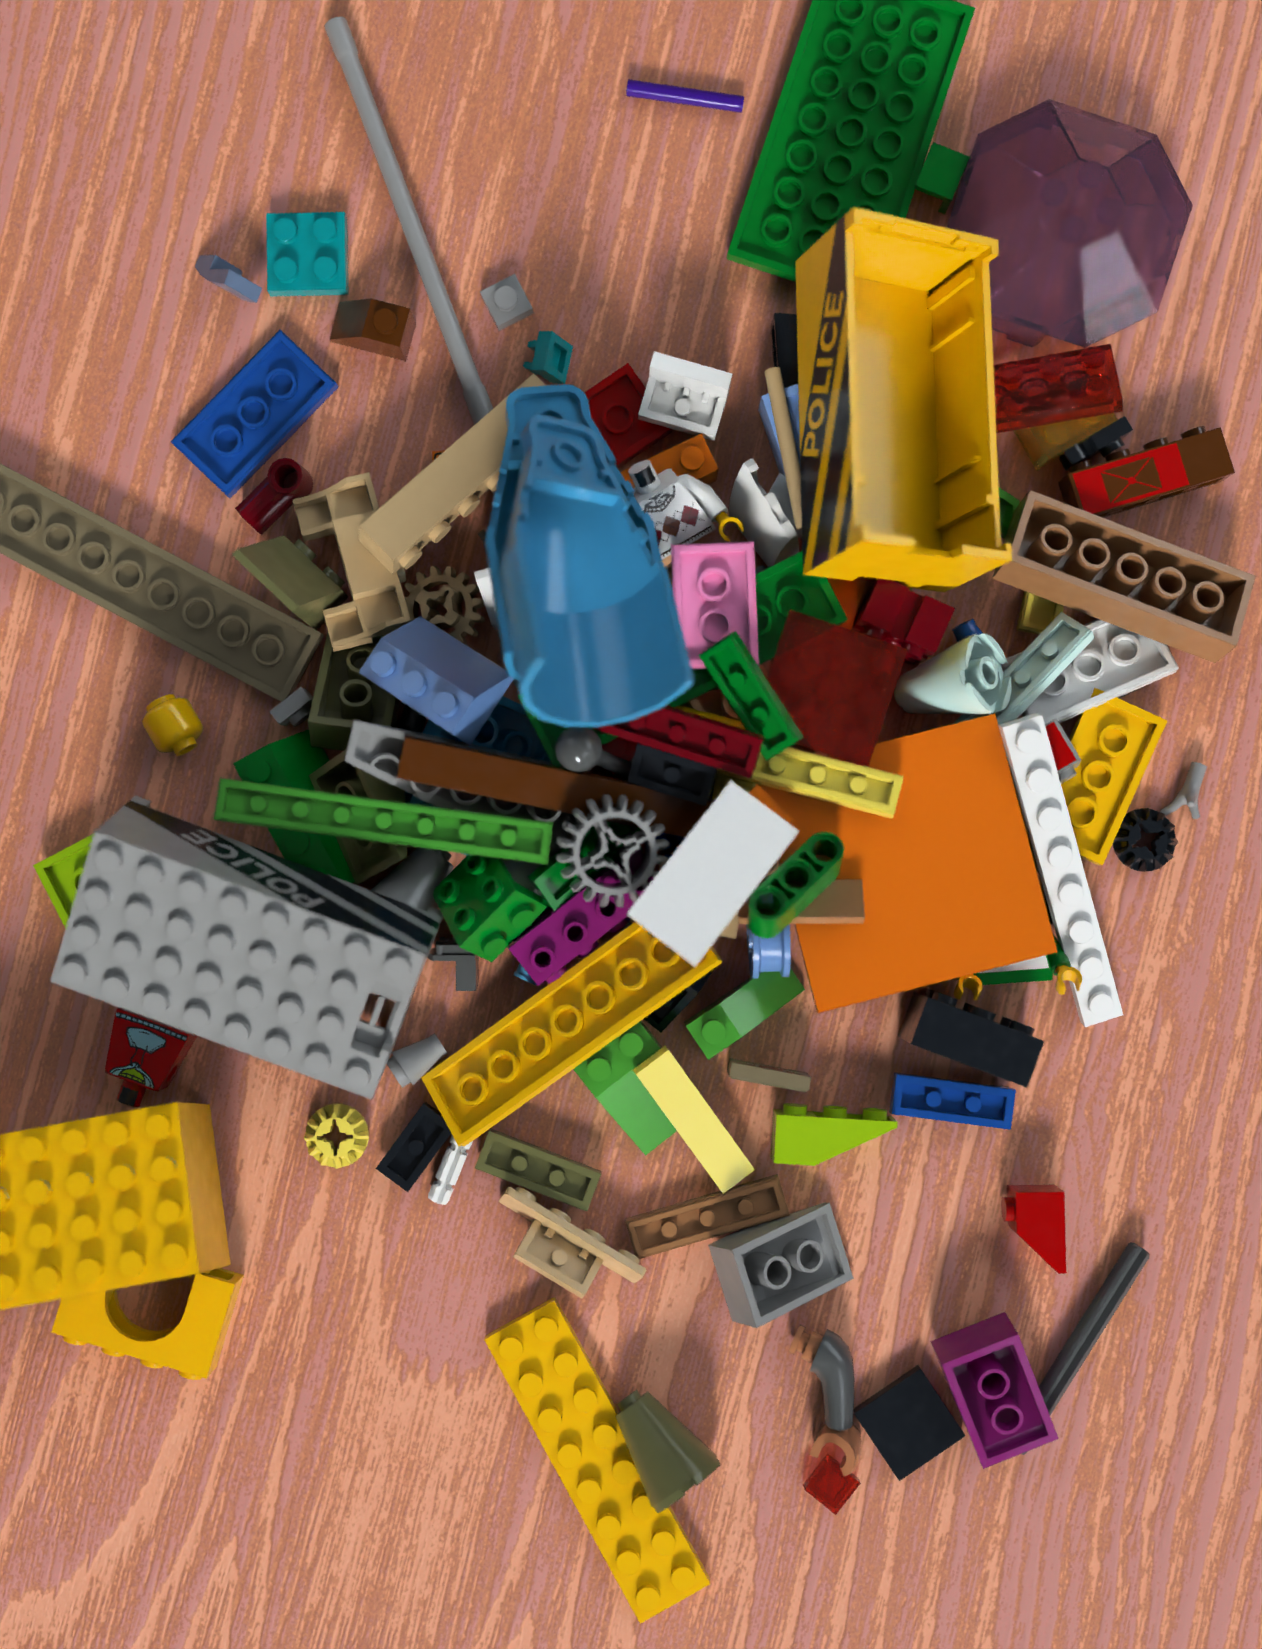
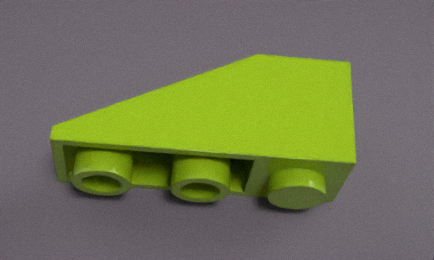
M785 1103L783 1104V1110L773 1109L771 1159L774 1164L815 1166L898 1128V1121L892 1116H887V1110L880 1108H863V1114L847 1113V1108L842 1106H823V1112L807 1111V1105Z

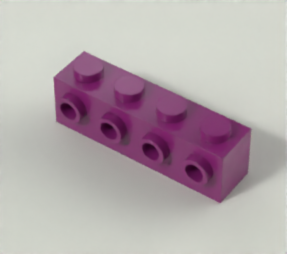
M640 849L634 851L629 857L628 865L631 876L639 869L644 859V854ZM616 859L615 862H616V863L619 865V867L621 868V865H620L618 859ZM606 867L594 878V880L602 883L620 882L617 874L611 867ZM650 875L646 881L650 884L654 878ZM585 885L556 911L546 908L508 946V949L538 986L544 981L552 983L567 970L565 965L577 955L579 958L587 956L599 945L597 940L609 930L611 933L619 931L631 920L627 913L635 903L631 900L628 893L623 894V907L615 905L613 895H610L607 906L601 907L598 903V892L590 902L583 899V893L587 887ZM641 886L636 889L639 897L645 891Z

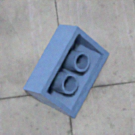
M421 616L382 637L359 671L360 674L469 745L472 744L514 680L505 669Z

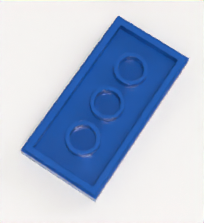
M279 330L179 432L171 443L231 499L339 386L282 330Z

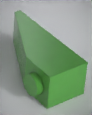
M791 968L789 977H781L780 972H760L758 979L750 977L684 1023L709 1060L742 1038L799 995L805 988Z

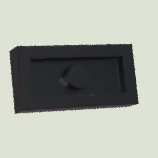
M637 743L627 782L707 806L718 768Z
M424 1102L376 1167L379 1172L407 1192H409L451 1134L441 1113L427 1102Z

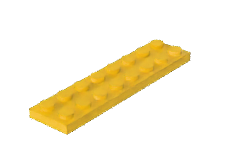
M634 922L566 971L557 980L544 987L426 1073L421 1079L458 1146H466L723 961L714 947L711 946L696 967H694L646 929Z
M553 1297L485 1335L484 1341L639 1623H643L710 1585V1577L671 1506L657 1513L653 1506L650 1505L615 1417L619 1412L557 1299Z

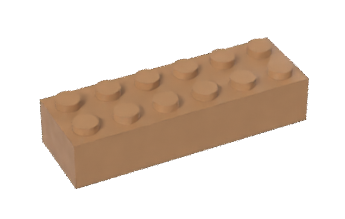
M1029 490L1014 510L1003 543H1010L1012 545V561L995 568L992 579L1213 663L1218 662L1237 646L1255 575Z

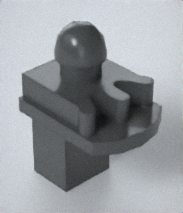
M454 936L453 938L440 937L439 941H436V947L431 948L428 959L432 961H456V991H476L478 987V956L460 948Z

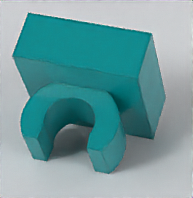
M539 331L537 340L529 341L527 345L528 348L534 351L533 362H524L523 367L535 375H540L552 384H565L573 346L553 331Z

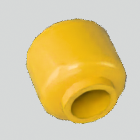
M168 694L147 705L145 708L147 713L143 717L142 723L159 752H174L176 756H181L197 747L198 744L195 740L203 732V726L188 699L176 698L174 694Z

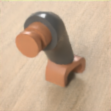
M799 1325L789 1353L794 1355L798 1351L803 1354L801 1359L812 1363L810 1371L815 1373L820 1379L824 1399L826 1425L818 1432L810 1455L818 1458L822 1447L826 1443L838 1445L845 1453L839 1467L843 1476H847L858 1465L862 1442L860 1432L853 1424V1358L849 1346L833 1331L827 1329L824 1336L813 1331L810 1335L804 1332L806 1327Z

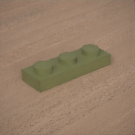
M491 1128L475 1166V1169L587 1211L602 1173L598 1169Z

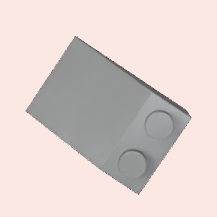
M826 1202L791 1213L789 1216L741 1229L708 1245L732 1321L755 1328L854 1279L831 1205Z

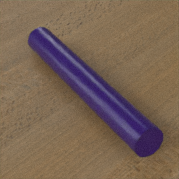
M628 79L626 96L740 113H742L744 96L630 79Z

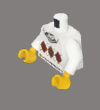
M649 460L640 461L629 469L628 473L635 485L634 496L643 512H648L654 522L661 560L671 555V545L691 544L715 530L716 528L712 522H718L720 525L719 534L726 542H731L724 534V528L727 524H737L741 532L744 533L741 521L727 515L728 508L711 486L689 474L677 476L671 468L656 474Z

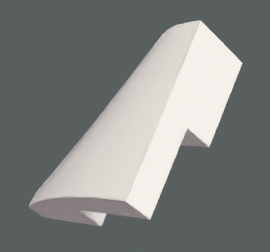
M751 458L743 463L735 479L729 503V517H735L741 521L744 527V533L742 534L748 542L754 541L755 551L765 564L771 567L799 553L798 534L784 514L773 491L766 493L758 483L757 470L759 467Z

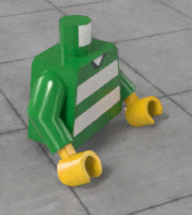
M1053 934L1057 953L958 977L957 980L959 981L953 994L956 999L960 1000L963 995V988H969L974 995L973 1001H976L983 985L1053 980L1054 974L1057 976L1055 984L1057 993L1065 995L1066 986L1063 981H1072L1076 985L1077 991H1080L1082 974L1076 968L1071 967L1067 955Z

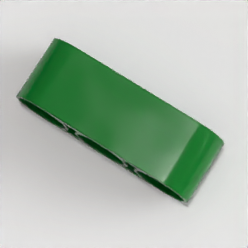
M830 832L814 834L754 890L750 896L747 916L748 928L753 934L761 938L775 937L837 878L844 853L843 843L838 836ZM826 855L832 860L820 861L815 856ZM797 881L803 884L804 887L795 889L786 883ZM768 908L775 911L776 914L769 917L763 916L758 910Z

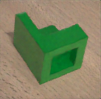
M933 142L915 184V189L942 200L938 212L945 215L970 157Z

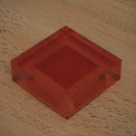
M827 1453L804 1482L803 1487L805 1491L836 1515L861 1483L859 1478L853 1473L843 1476L839 1467L840 1463Z

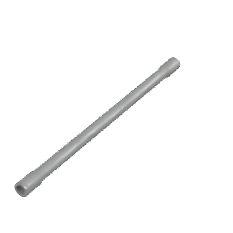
M344 17L332 18L326 22L324 28L350 88L462 385L463 396L475 425L493 409L485 386L480 380L359 60L358 49L348 22Z

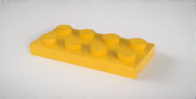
M1094 688L1091 698L1104 691ZM1117 697L1079 714L1069 740L1080 756L1081 762L1074 769L1077 775L1061 784L1080 856L1098 866L1103 865L1168 721Z

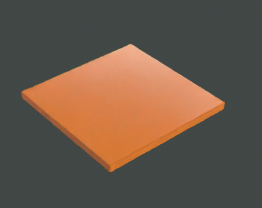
M995 713L826 756L904 776L893 819L758 784L793 819L791 825L799 831L778 859L779 867L811 836L819 832H830L838 836L844 846L840 872L835 880H862L865 913L863 923L794 924L817 1013L1057 953ZM826 855L815 856L820 861L832 860Z

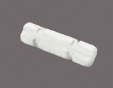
M453 1135L449 1141L452 1144L447 1147L435 1176L437 1181L432 1183L428 1193L430 1200L442 1205H446L450 1200L454 1190L452 1185L456 1184L468 1155L466 1149L469 1150L472 1142H470L466 1146H458Z

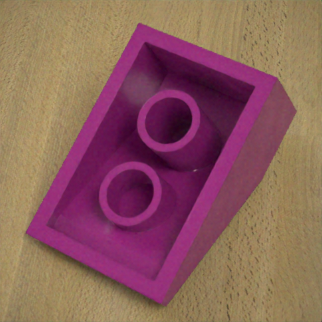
M1005 1312L931 1341L944 1377L983 1469L1059 1439L1019 1334Z

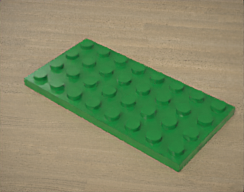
M812 0L727 253V260L796 282L795 261L853 207L906 218L915 191V184L922 170L975 7L953 0Z

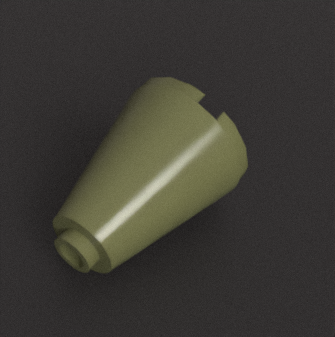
M635 1390L617 1404L621 1412L615 1417L650 1505L653 1506L657 1513L686 1495L685 1492L695 1484L696 1486L720 1466L721 1463L716 1457L717 1455L649 1392L641 1396Z

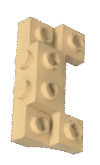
M370 473L346 477L325 490L292 499L303 542L335 534L353 601L323 610L333 652L373 643V637L389 634L409 623L411 620L400 584L406 581L404 568L401 567L392 574L359 541V525L379 509Z

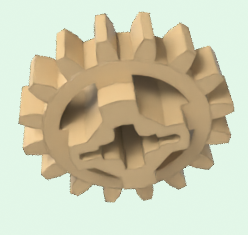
M431 566L429 577L421 572L416 573L419 582L416 586L406 582L404 586L410 592V595L404 598L411 621L418 618V606L420 604L424 619L442 630L454 627L456 630L449 633V635L467 645L465 639L467 634L475 637L479 635L477 630L473 628L475 622L481 623L485 621L484 617L477 614V609L484 607L485 604L482 599L474 598L480 591L476 584L466 586L470 579L468 575L462 572L456 577V570L450 566L446 567L442 575L439 568ZM448 584L447 586L443 585V587L439 591H428L430 588L434 586ZM463 600H465L466 604L465 616H463L461 608ZM439 604L444 605L445 609L448 610L444 617L436 610Z

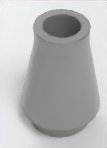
M434 1033L424 1040L393 1051V1056L389 1058L387 1065L403 1088L409 1083L414 1085L441 1057L447 1054V1051Z

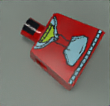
M117 1008L105 1065V1072L107 1074L123 1079L116 1100L125 1105L140 1107L146 1088L153 1091L167 1088L196 1040L197 1035L129 1010Z

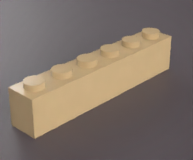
M533 373L516 389L546 385ZM508 396L359 525V541L392 574L401 567L404 569L410 568L421 557V549L431 540L437 543L443 539L452 527L450 523L460 514L464 518L471 514L481 501L479 498L487 490L496 491L508 432L505 418Z

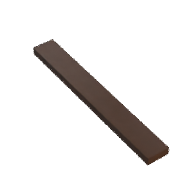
M405 735L397 771L398 779L573 814L572 811L578 808L585 816L590 813L586 806V800L592 799L596 803L597 808L600 809L603 808L602 795L608 794L612 800V807H616L619 795H625L628 800V810L635 800H639L643 803L639 816L648 810L656 813V817L649 824V827L661 823L665 827L663 833L682 837L689 835L715 801V799L709 798L707 806H703L624 780L586 772H573L562 767ZM612 817L605 819L608 822L638 827L634 822L625 818Z

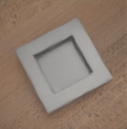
M515 274L480 291L481 298L499 331L534 314L533 308Z
M300 687L269 712L278 724L288 726L291 723L295 727L309 717L313 696L307 689Z

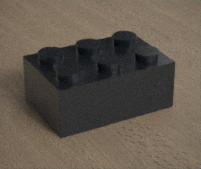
M928 988L925 996L916 992L913 993L898 1037L912 1045L1026 1088L1028 1087L1044 1044L1043 1040L1032 1036L1035 1028L1003 1016L1000 1024L994 1022L995 1013L968 1003H964L963 1009L956 1008L957 999Z

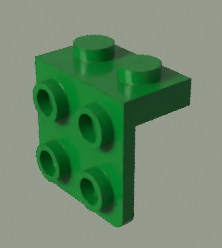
M468 854L441 881L433 892V898L458 946L490 962H493L547 908L540 895L513 880L502 859Z

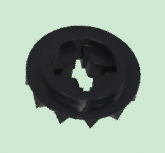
M1149 808L1130 811L1125 815L1114 839V851L1119 860L1133 870L1147 872L1161 869L1163 865L1174 858L1173 852L1178 844L1174 831L1175 825L1170 823L1165 817V813ZM1141 829L1145 833H1159L1155 837L1156 839L1151 841V851L1146 846L1132 848V845L1142 838Z

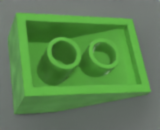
M640 1021L573 1070L639 1149L647 1155L677 1130L633 1072L634 1068L662 1048L645 1024Z

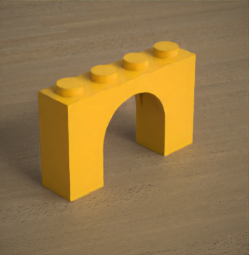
M223 1268L196 1274L181 1321L178 1325L166 1330H147L131 1322L119 1305L117 1289L61 1299L51 1333L63 1336V1340L69 1344L86 1345L88 1343L101 1347V1351L110 1356L123 1357L128 1355L138 1358L142 1365L150 1368H162L165 1366L178 1370V1374L187 1379H207L217 1367L244 1275Z

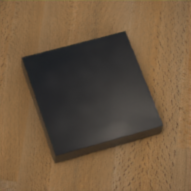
M919 1365L859 1404L853 1410L855 1416L899 1481L965 1437L964 1432Z

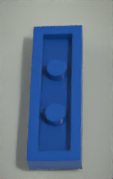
M894 1072L889 1112L894 1115L1011 1130L1016 1090L1010 1087Z

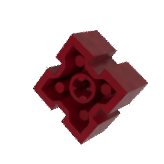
M877 578L875 583L869 588L850 632L857 634L856 640L868 647L878 649L880 643L882 644L872 669L886 674L893 658L906 664L915 665L916 661L923 663L928 657L934 655L955 608L927 595L921 596L912 592L909 587L896 581Z

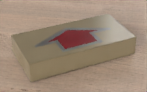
M729 1058L727 1073L731 1079L805 1093L809 1091L811 1076L807 1072Z

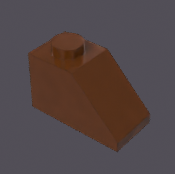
M372 298L339 302L330 341L407 361L416 322L411 309Z

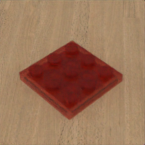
M789 610L766 679L804 736L794 744L850 763L868 767L908 649Z

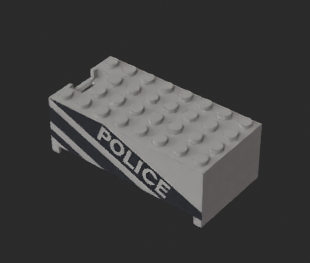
M135 795L94 832L50 982L372 1100L394 1049L410 1002L442 921L443 915L441 911L429 906L427 911L421 910L149 808L151 801ZM371 992L379 995L371 1020L367 1022L360 1018ZM385 998L395 1001L387 1026L383 1028L377 1026L376 1022Z

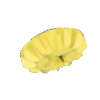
M336 1103L326 1105L312 1115L307 1122L304 1139L308 1147V1154L313 1156L320 1165L338 1169L353 1164L362 1156L368 1145L369 1130L364 1117L356 1109L349 1105ZM335 1119L340 1133L353 1135V1137H348L340 1142L337 1152L332 1140L321 1138V1136L332 1131Z

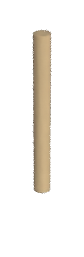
M773 367L765 370L764 373L796 530H802L800 464L780 367Z

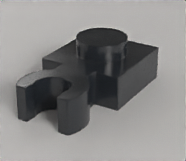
M1124 416L1092 434L1086 440L1067 449L1058 458L1066 471L1069 467L1081 463L1098 453H1101L1103 458L1125 445L1122 439L1133 429Z

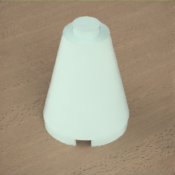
M989 634L969 635L901 675L894 689L895 700L904 711L910 714H994L995 712L1002 711L1009 703L1012 689L1011 676L1004 677L1001 664L1007 663L1005 654L998 642Z

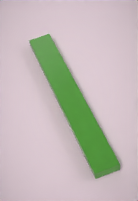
M224 778L219 780L214 820L545 865H548L553 822Z

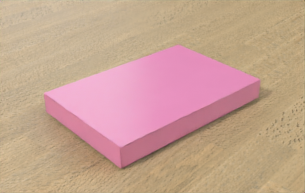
M754 541L671 545L672 590L691 669H707L699 654L734 631L738 633L759 666Z

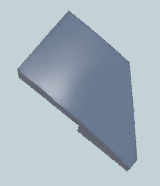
M200 255L198 257L195 268L202 277L243 301L257 303L262 288L241 276L242 270L216 255Z

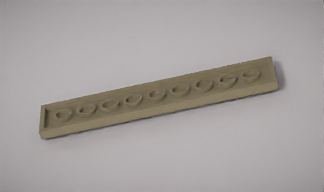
M0 464L1 554L281 702L295 691L324 637L321 632Z

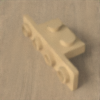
M508 1187L499 1200L501 1204L532 1222L513 1257L578 1297L583 1298L586 1295L601 1265L606 1266L632 1283H636L643 1278L647 1271L646 1268L639 1265L640 1260L635 1255L622 1249L614 1250L604 1244L606 1240L599 1233L591 1229H584L583 1231L571 1224V1218L564 1212L556 1208L548 1210L536 1203L537 1198L531 1192L520 1187H516V1189Z

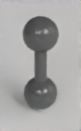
M569 727L565 729L557 738L555 745L558 761L570 771L584 772L597 765L622 776L624 781L628 780L633 758L627 761L602 750L599 736L589 727Z

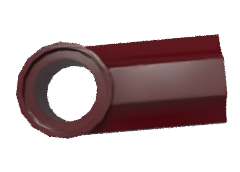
M278 459L270 466L267 477L235 509L249 525L262 535L293 505L292 499L308 496L312 492V477L306 469L293 459ZM291 472H297L298 478L296 483L290 488H284L285 477Z

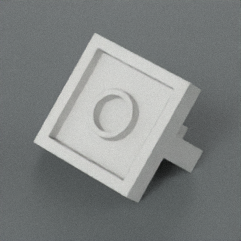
M654 351L649 367V379L638 419L695 436L702 433L704 438L715 441L722 413L728 399L733 374Z

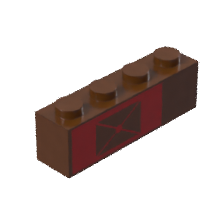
M1205 426L1196 427L1182 433V439L1168 443L1167 437L1160 438L1143 445L1144 450L1134 454H1130L1129 449L1120 450L1106 456L1107 462L1094 466L1091 460L1075 464L1068 468L1069 473L1058 482L1063 501L1068 505L1104 518L1220 483L1235 473L1221 427L1206 431Z

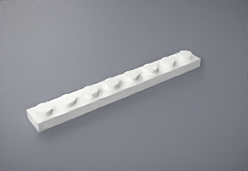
M1037 712L998 725L1056 936L1071 963V967L1076 968L1082 974L1080 991H1077L1076 985L1069 981L1080 1022L1085 1027L1122 1016L1120 1000L1043 716Z

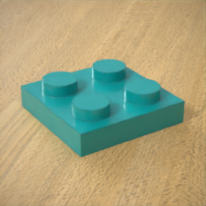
M345 212L266 213L267 291L271 297L349 295L348 227Z

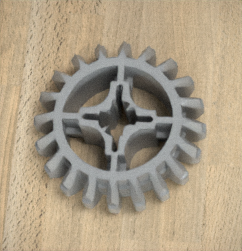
M605 794L602 795L601 799L603 808L598 809L596 803L592 799L586 800V806L590 811L588 815L585 816L578 808L572 811L573 815L580 821L576 827L570 822H563L562 827L567 832L572 833L571 838L558 837L557 844L569 848V851L557 854L556 859L560 863H571L560 873L564 879L577 875L570 884L573 892L579 891L585 885L587 886L583 893L585 901L590 902L598 892V903L601 907L607 906L610 895H613L617 907H623V894L628 893L631 900L635 903L639 899L636 889L641 886L646 890L649 886L646 880L650 875L655 878L660 872L654 868L655 864L665 865L669 858L662 854H657V850L668 848L669 841L666 839L655 840L656 836L665 831V827L661 823L649 827V824L655 819L656 813L648 810L639 816L643 808L641 801L635 800L628 810L627 797L619 795L616 807H612L611 797ZM612 817L628 819L634 822L640 831L634 834L614 835L605 819ZM594 825L598 838L597 845L593 850L586 853V857L580 859L581 841L585 833ZM604 833L617 846L620 842L623 843L622 848L617 851L619 856L617 859L621 868L609 856L606 859L602 858L603 854L608 851L606 845L608 842ZM645 843V855L642 864L631 876L628 865L629 857L640 848L639 845ZM604 866L611 867L617 874L620 882L602 883L589 877L585 871L593 867L595 869Z

